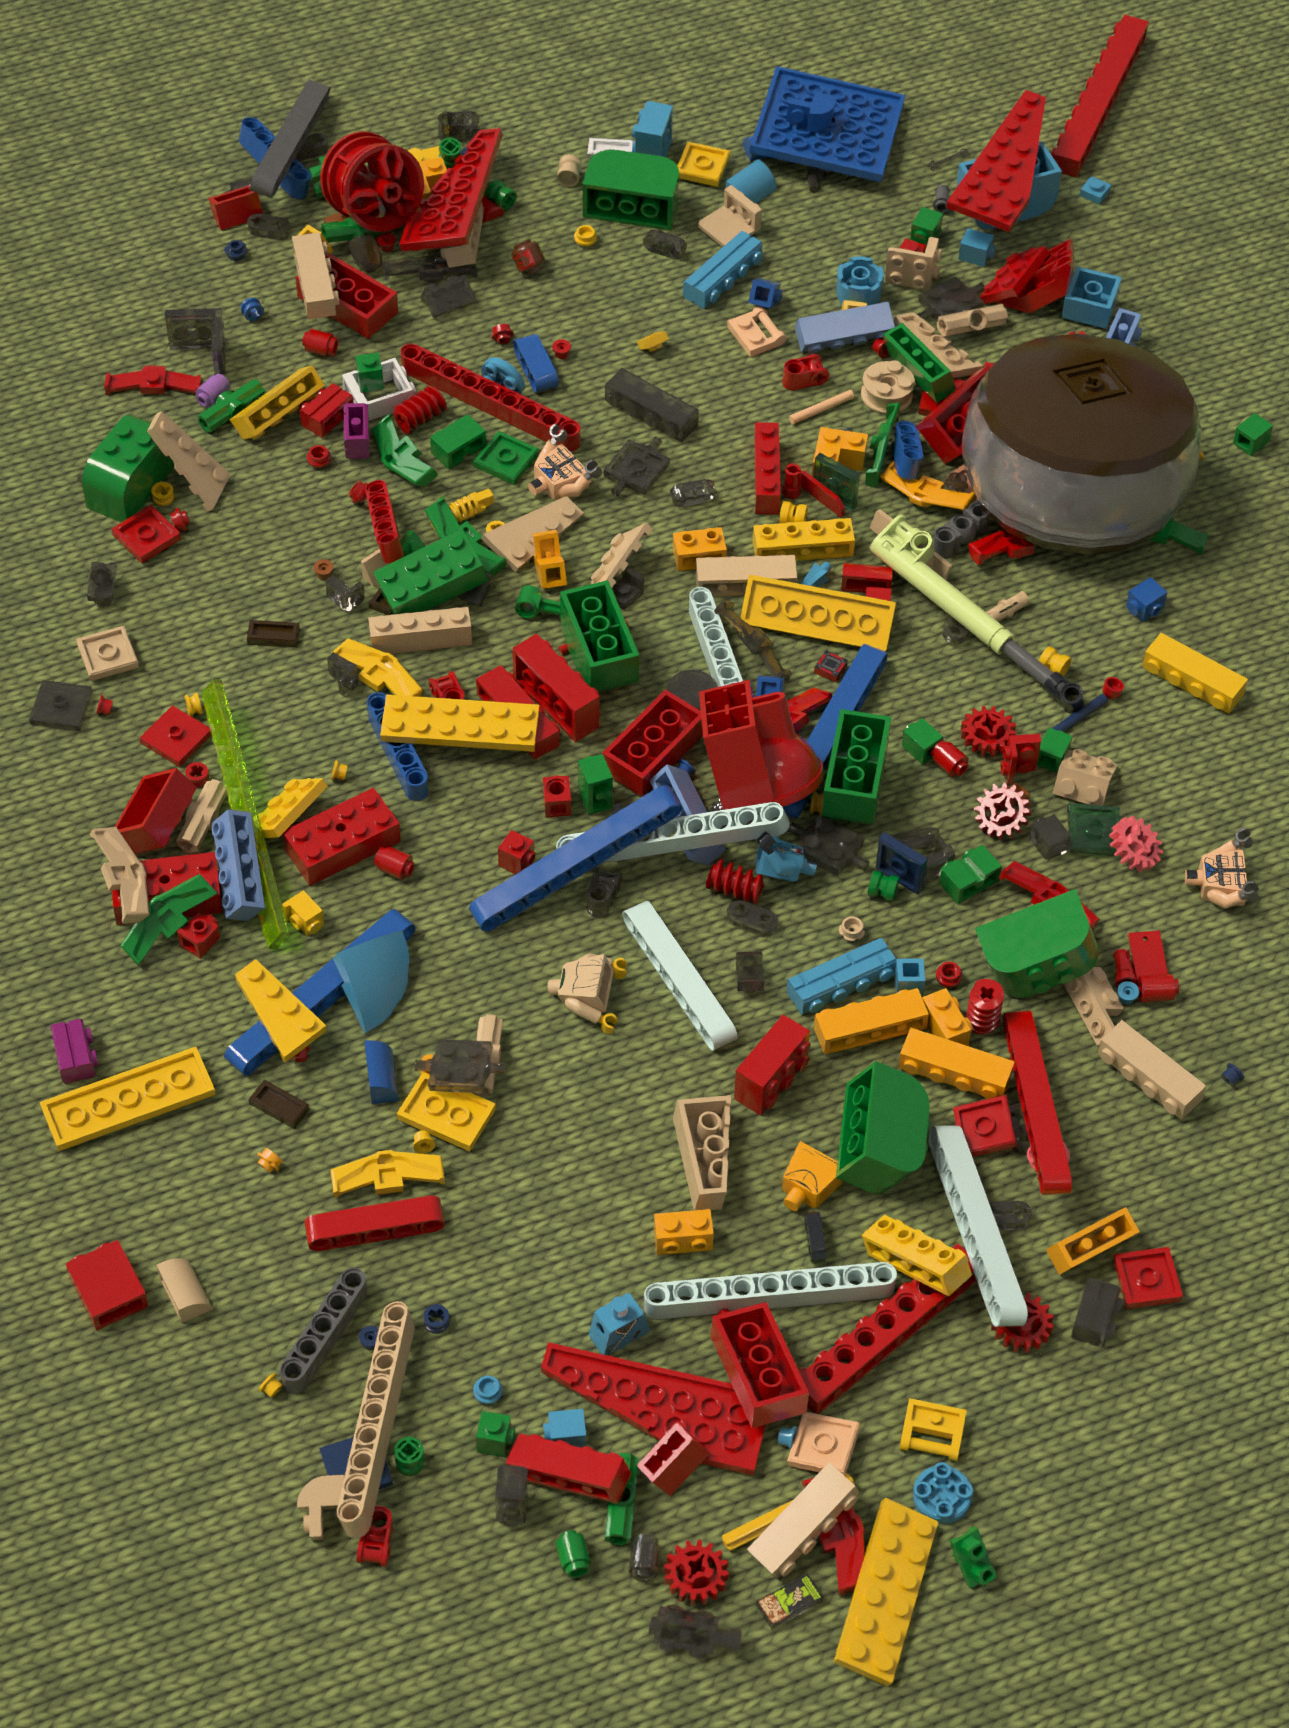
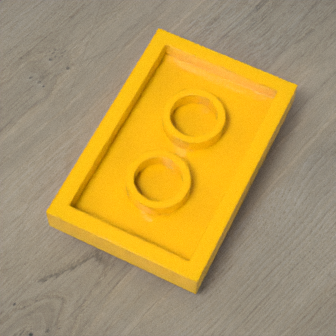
M307 778L289 781L284 786L285 790L279 796L272 798L267 804L268 807L262 813L252 818L254 838L280 837L328 787L324 779Z
M423 1072L397 1112V1120L422 1131H428L433 1136L471 1151L495 1112L496 1103Z

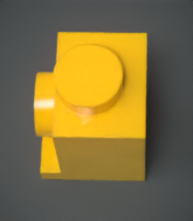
M304 890L282 904L284 920L286 922L290 921L295 929H301L306 936L317 933L324 926L323 910Z

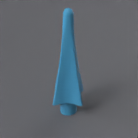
M826 561L821 566L815 562L801 584L813 587L824 584L828 581L826 574L832 569V566Z

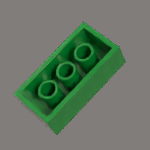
M463 529L373 572L393 615L427 611L488 581L484 567Z

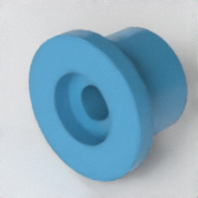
M1128 981L1121 983L1117 990L1119 1000L1123 1004L1133 1003L1139 995L1138 986Z
M793 1426L792 1429L781 1427L778 1443L788 1446L791 1450L798 1427Z

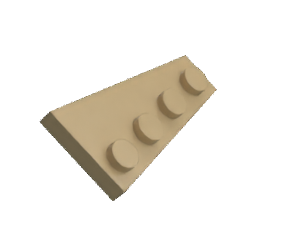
M914 312L895 315L894 325L898 326L901 323L906 325L951 370L953 378L973 375L983 368L980 362L976 361L973 363L969 360V354L963 349L958 351L950 345L952 341L946 336L942 337L935 334V328Z
M163 411L157 413L147 430L148 434L166 457H171L174 461L175 470L179 475L183 474L191 484L189 486L190 490L194 495L198 494L203 500L202 506L207 512L212 510L231 474Z
M565 496L483 534L481 539L498 556L504 557L507 560V565L516 573L534 558L533 533L557 530L559 537L578 521L584 512Z
M646 522L624 534H617L611 541L612 546L610 550L602 557L600 568L591 576V584L608 580L612 588L616 583L613 578H616L629 564L625 560L633 552L636 553L642 545L639 540L644 535L648 536L653 528Z

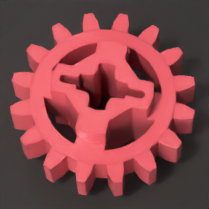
M1134 816L1130 818L1124 817L1112 827L1113 832L1109 834V837L1114 841L1110 843V846L1116 848L1115 856H1121V864L1127 862L1129 863L1130 870L1136 867L1138 872L1144 869L1147 871L1161 860L1159 856L1163 851L1158 847L1162 844V841L1156 840L1158 832L1150 830L1151 824L1144 825L1143 818L1136 821Z

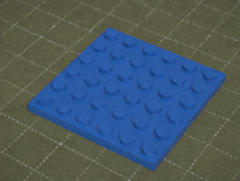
M776 66L749 152L760 156L777 158L782 161L799 163L804 166L817 167L826 171L839 172L848 176H857L871 181L882 182L905 95ZM815 92L837 96L832 123L823 131L807 132L806 125L786 121L790 98L812 102Z

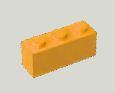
M1125 1207L1046 1249V1252L1060 1275L1129 1239L1140 1231Z

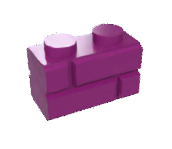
M351 403L344 405L345 456L348 459L370 457L368 404Z
M81 1018L70 1020L67 1023L52 1024L50 1027L62 1083L67 1084L78 1079L93 1078L95 1076L93 1067L98 1066L95 1049L89 1050L88 1044L93 1043L90 1027L85 1028Z

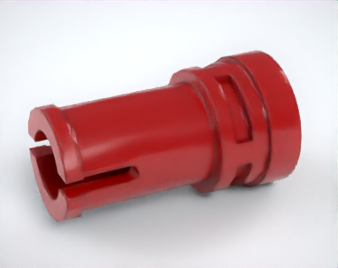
M789 464L785 469L786 477L783 482L782 494L787 499H796L801 495V468L797 464Z
M1118 949L1114 951L1116 987L1118 988L1121 983L1127 981L1137 984L1135 972L1131 966L1129 950Z

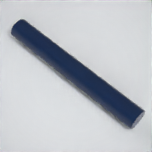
M1099 695L1052 729L1065 732L1107 703L1106 695Z

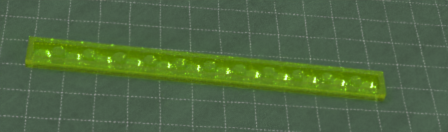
M212 679L201 693V698L212 733V741L217 752L218 764L223 775V783L229 798V806L231 810L251 812L265 908L258 915L267 948L278 949L290 934L222 680Z

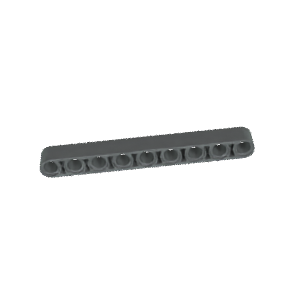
M312 80L307 81L255 171L250 191L270 198L274 197L322 112L329 97L330 86Z

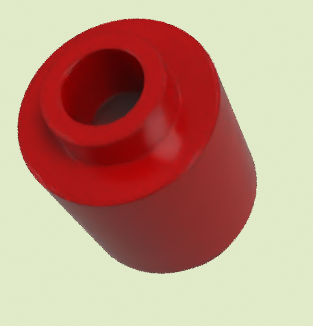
M312 328L309 332L304 333L302 346H305L306 352L328 357L329 355L334 356L338 349L339 339L334 337L333 334Z
M941 740L931 751L930 755L933 757V761L951 777L961 776L969 766V758L951 742Z
M390 846L387 848L380 847L374 859V866L378 867L379 871L401 880L405 879L406 876L410 877L415 868L413 856Z

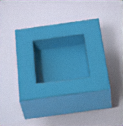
M1091 176L1081 188L1080 196L1100 205L1110 192L1111 184Z

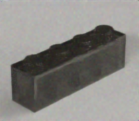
M621 368L605 384L606 402L643 421L648 426L663 432L670 438L682 443L698 427L699 409L624 368Z

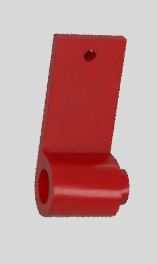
M1160 930L1128 933L1140 1002L1174 1000L1175 995L1179 994L1178 979H1174L1173 975L1167 972Z

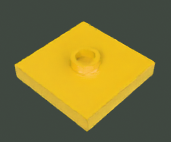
M687 142L678 163L679 178L718 187L730 159L731 151Z

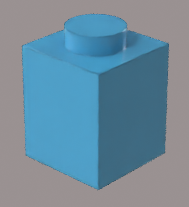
M967 228L960 243L958 260L985 267L988 259H992L995 253L996 246L993 245L994 235Z
M897 959L895 969L896 993L905 989L912 990L918 988L921 997H923L925 987L924 959Z
M583 1409L548 1412L549 1423H543L544 1438L546 1440L554 1442L562 1440L571 1446L580 1448L586 1446Z

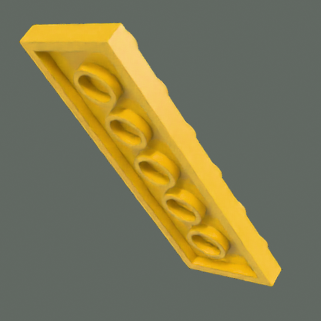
M749 574L739 623L741 625L855 647H862L863 644H867L887 652L896 602Z
M386 695L380 739L381 742L535 752L539 705Z
M193 1047L41 1101L40 1106L58 1151L216 1094L198 1049Z
M884 1498L881 1501L835 1654L834 1663L885 1686L892 1684L938 1521L888 1498Z

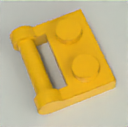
M909 1398L899 1450L908 1451V1449L947 1456L949 1457L948 1460L957 1461L967 1410ZM914 1431L952 1439V1443L947 1445L911 1437V1433Z

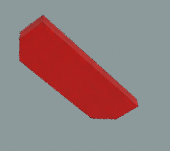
M805 470L801 471V488L840 518L845 516V506L840 498Z

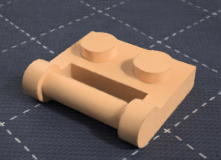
M757 306L752 312L728 320V329L749 357L781 346L787 340V336L783 331L778 330L763 306ZM761 321L772 337L767 338L755 322Z

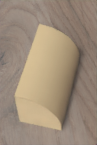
M175 1258L156 1265L159 1279L181 1323L213 1310L188 1260Z

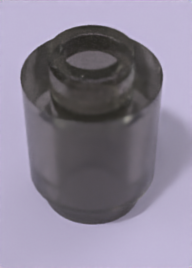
M638 1535L635 1537V1542L631 1544L628 1572L636 1581L650 1582L658 1576L661 1546L658 1544L659 1540L655 1536Z

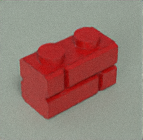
M334 383L326 389H321L310 403L306 402L301 407L300 418L302 426L312 431L318 437H324L344 419V405L354 403L352 394L342 390Z

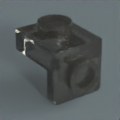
M762 952L736 953L737 991H744L746 993L764 991Z

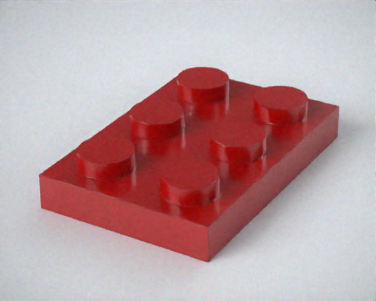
M1046 246L1037 249L1033 247L1026 252L1011 254L1007 258L1006 264L996 272L995 278L985 286L984 292L979 297L983 304L1017 296L1050 254Z

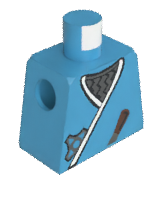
M626 1293L621 1297L614 1298L612 1302L594 1312L589 1337L601 1354L610 1355L650 1332L645 1314L631 1294Z

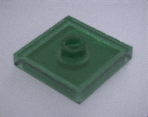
M819 453L815 457L813 477L836 494L845 508L853 512L858 502L860 474Z
M1069 803L1067 806L1070 853L1115 856L1114 853L1117 850L1110 846V843L1114 840L1109 837V834L1113 832L1112 827L1120 821V808Z

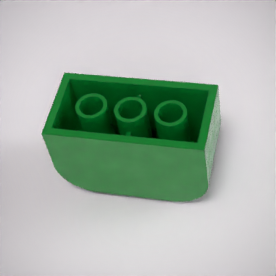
M615 149L603 150L591 157L582 184L584 218L672 231L678 210L679 168L675 162L662 156Z
M131 414L125 415L91 454L82 476L86 508L122 523L140 511L152 496L151 490L154 484L163 482L174 469V461L170 456L166 457L147 432L151 422Z
M606 580L561 591L560 617L565 642L576 670L582 675L584 681L590 687L595 688L598 693L638 683L639 653L609 581Z
M840 709L824 788L823 818L874 826L888 750L891 725L890 716Z
M1076 889L975 928L996 982L1001 984L1005 994L1016 998L1044 993L1049 988L1059 984L1070 983L1075 978L1088 973L1095 966L1099 957L1096 939Z
M875 1061L846 1083L836 1169L837 1179L871 1193H884L922 1165L928 1149L926 1140L927 1131L930 1127V1120H928L930 1103L926 1090L918 1080L904 1072Z

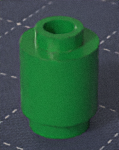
M575 1530L563 1532L555 1542L562 1571L566 1572L569 1578L581 1577L590 1571L589 1565L591 1564L584 1535L577 1533Z

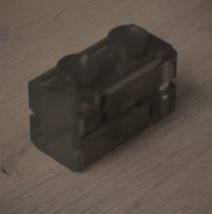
M1091 1277L1087 1279L1071 1334L1072 1339L1084 1343L1088 1342L1101 1348L1105 1346L1107 1338L1113 1339L1117 1323L1112 1322L1114 1314L1120 1315L1124 1301L1123 1298H1119L1121 1290L1119 1286L1103 1283V1281Z
M501 1465L498 1467L495 1491L496 1521L507 1527L523 1525L526 1523L529 1499L528 1469L522 1466Z

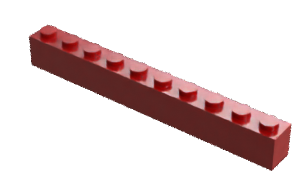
M1124 14L1122 20L1116 22L1113 36L1110 35L1108 38L1107 49L1102 50L1099 59L1100 63L1095 64L1093 77L1088 78L1085 87L1086 91L1081 92L1078 101L1079 105L1074 106L1071 115L1072 119H1068L1065 124V133L1059 135L1058 147L1052 149L1051 155L1061 169V174L1075 178L1078 177L1146 40L1149 21Z

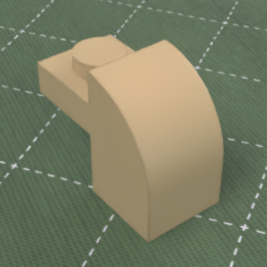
M344 1475L317 1477L308 1482L301 1490L297 1501V1508L299 1511H309V1515H304V1533H309L311 1540H323V1510L338 1508Z

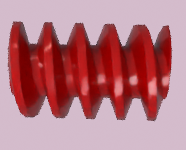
M427 386L424 391H419L416 395L411 396L409 400L406 399L401 404L396 405L393 410L394 418L401 431L408 434L411 432V429H417L418 424H425V419L430 421L433 419V415L438 416L440 410L445 412L447 410V403L443 395L436 388Z
M720 859L710 869L706 880V889H710L714 885L715 892H720L723 889L724 895L727 896L733 892V896L736 899L743 895L745 902H749L753 898L754 905H757L764 887L763 875L758 874L754 878L753 869H749L745 875L741 865L736 871H733L732 862L724 868L723 859Z
M981 979L976 981L974 988L971 989L969 994L966 1017L972 1025V1032L976 1034H989L999 1026L1004 990L1001 984L995 980Z

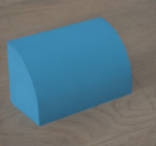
M759 159L726 181V188L732 185L753 203H758L777 190L773 174Z

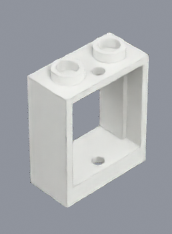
M395 358L381 362L383 383L393 380L399 392L367 402L364 394L360 393L356 370L342 375L343 390L352 394L354 403L368 404L369 421L393 413L396 405L416 395L413 382L407 380L405 368L399 366Z

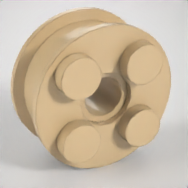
M898 361L875 363L869 366L863 374L861 398L867 407L876 412L886 414L887 405L891 403H899V412L908 408L912 402L915 385L914 376L907 367Z

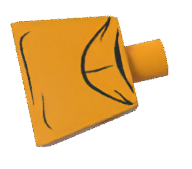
M800 1141L783 1177L782 1190L788 1194L783 1201L784 1205L792 1211H797L802 1203L812 1208H817L844 1182L836 1178L837 1161Z

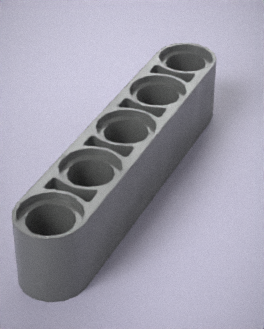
M355 1267L348 1268L340 1275L282 1362L280 1376L286 1392L299 1394L306 1389L367 1296L366 1276L361 1269ZM351 1284H359L355 1288L348 1287ZM337 1306H344V1308L341 1310L333 1309ZM323 1328L330 1329L325 1333L318 1332L320 1329ZM307 1351L315 1352L312 1355H304ZM291 1374H299L297 1378H288Z

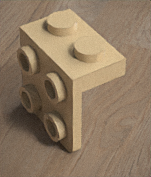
M730 185L724 189V206L700 220L698 227L724 247L742 230L749 235H753L761 230L762 209L748 199L741 191Z
M929 237L925 253L890 247L887 252L885 281L894 285L930 291L933 280L938 279L940 266L936 265L940 262L942 249L938 248L939 239Z
M1069 750L1060 764L1052 794L1102 808L1110 781L1117 769V764L1107 757L1100 756L1096 758L1088 755L1083 750Z

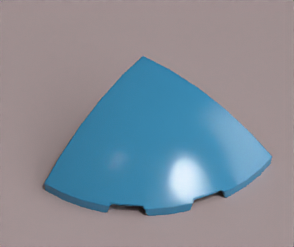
M402 930L353 946L337 953L333 957L344 981L342 984L344 992L364 1034L379 1026L392 1014V1011L402 999L406 990L410 960Z

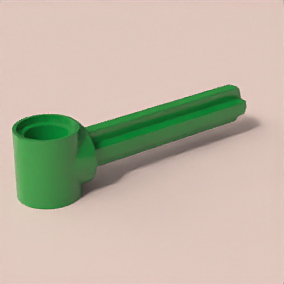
M526 585L521 588L515 605V612L520 617L533 618L535 615H539L540 611L560 616V602L543 598V593L535 586Z

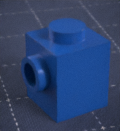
M761 278L754 279L748 303L767 308L775 307L782 298L783 290L780 289L781 283Z
M1149 577L1129 591L1126 608L1132 615L1137 616L1144 622L1151 616H1157L1165 607L1168 592Z

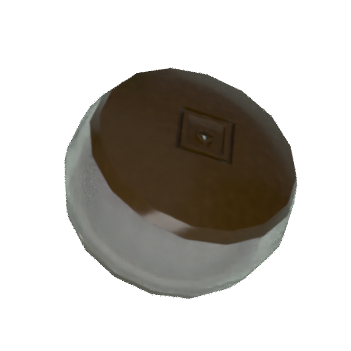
M1084 334L1046 336L1009 349L983 376L971 397L962 437V456L967 477L982 511L1008 533L1043 548L1080 554L1123 551L1155 537L1181 508L1192 491L1198 476L1201 425L1195 400L1182 376L1155 354L1118 339Z

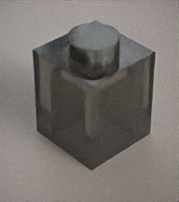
M1053 814L1046 818H1039L1032 824L1030 840L1043 858L1049 861L1069 851L1071 835L1056 815Z

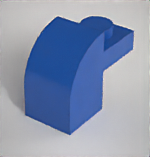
M815 92L812 102L790 98L786 121L806 125L807 132L823 131L832 123L837 96Z

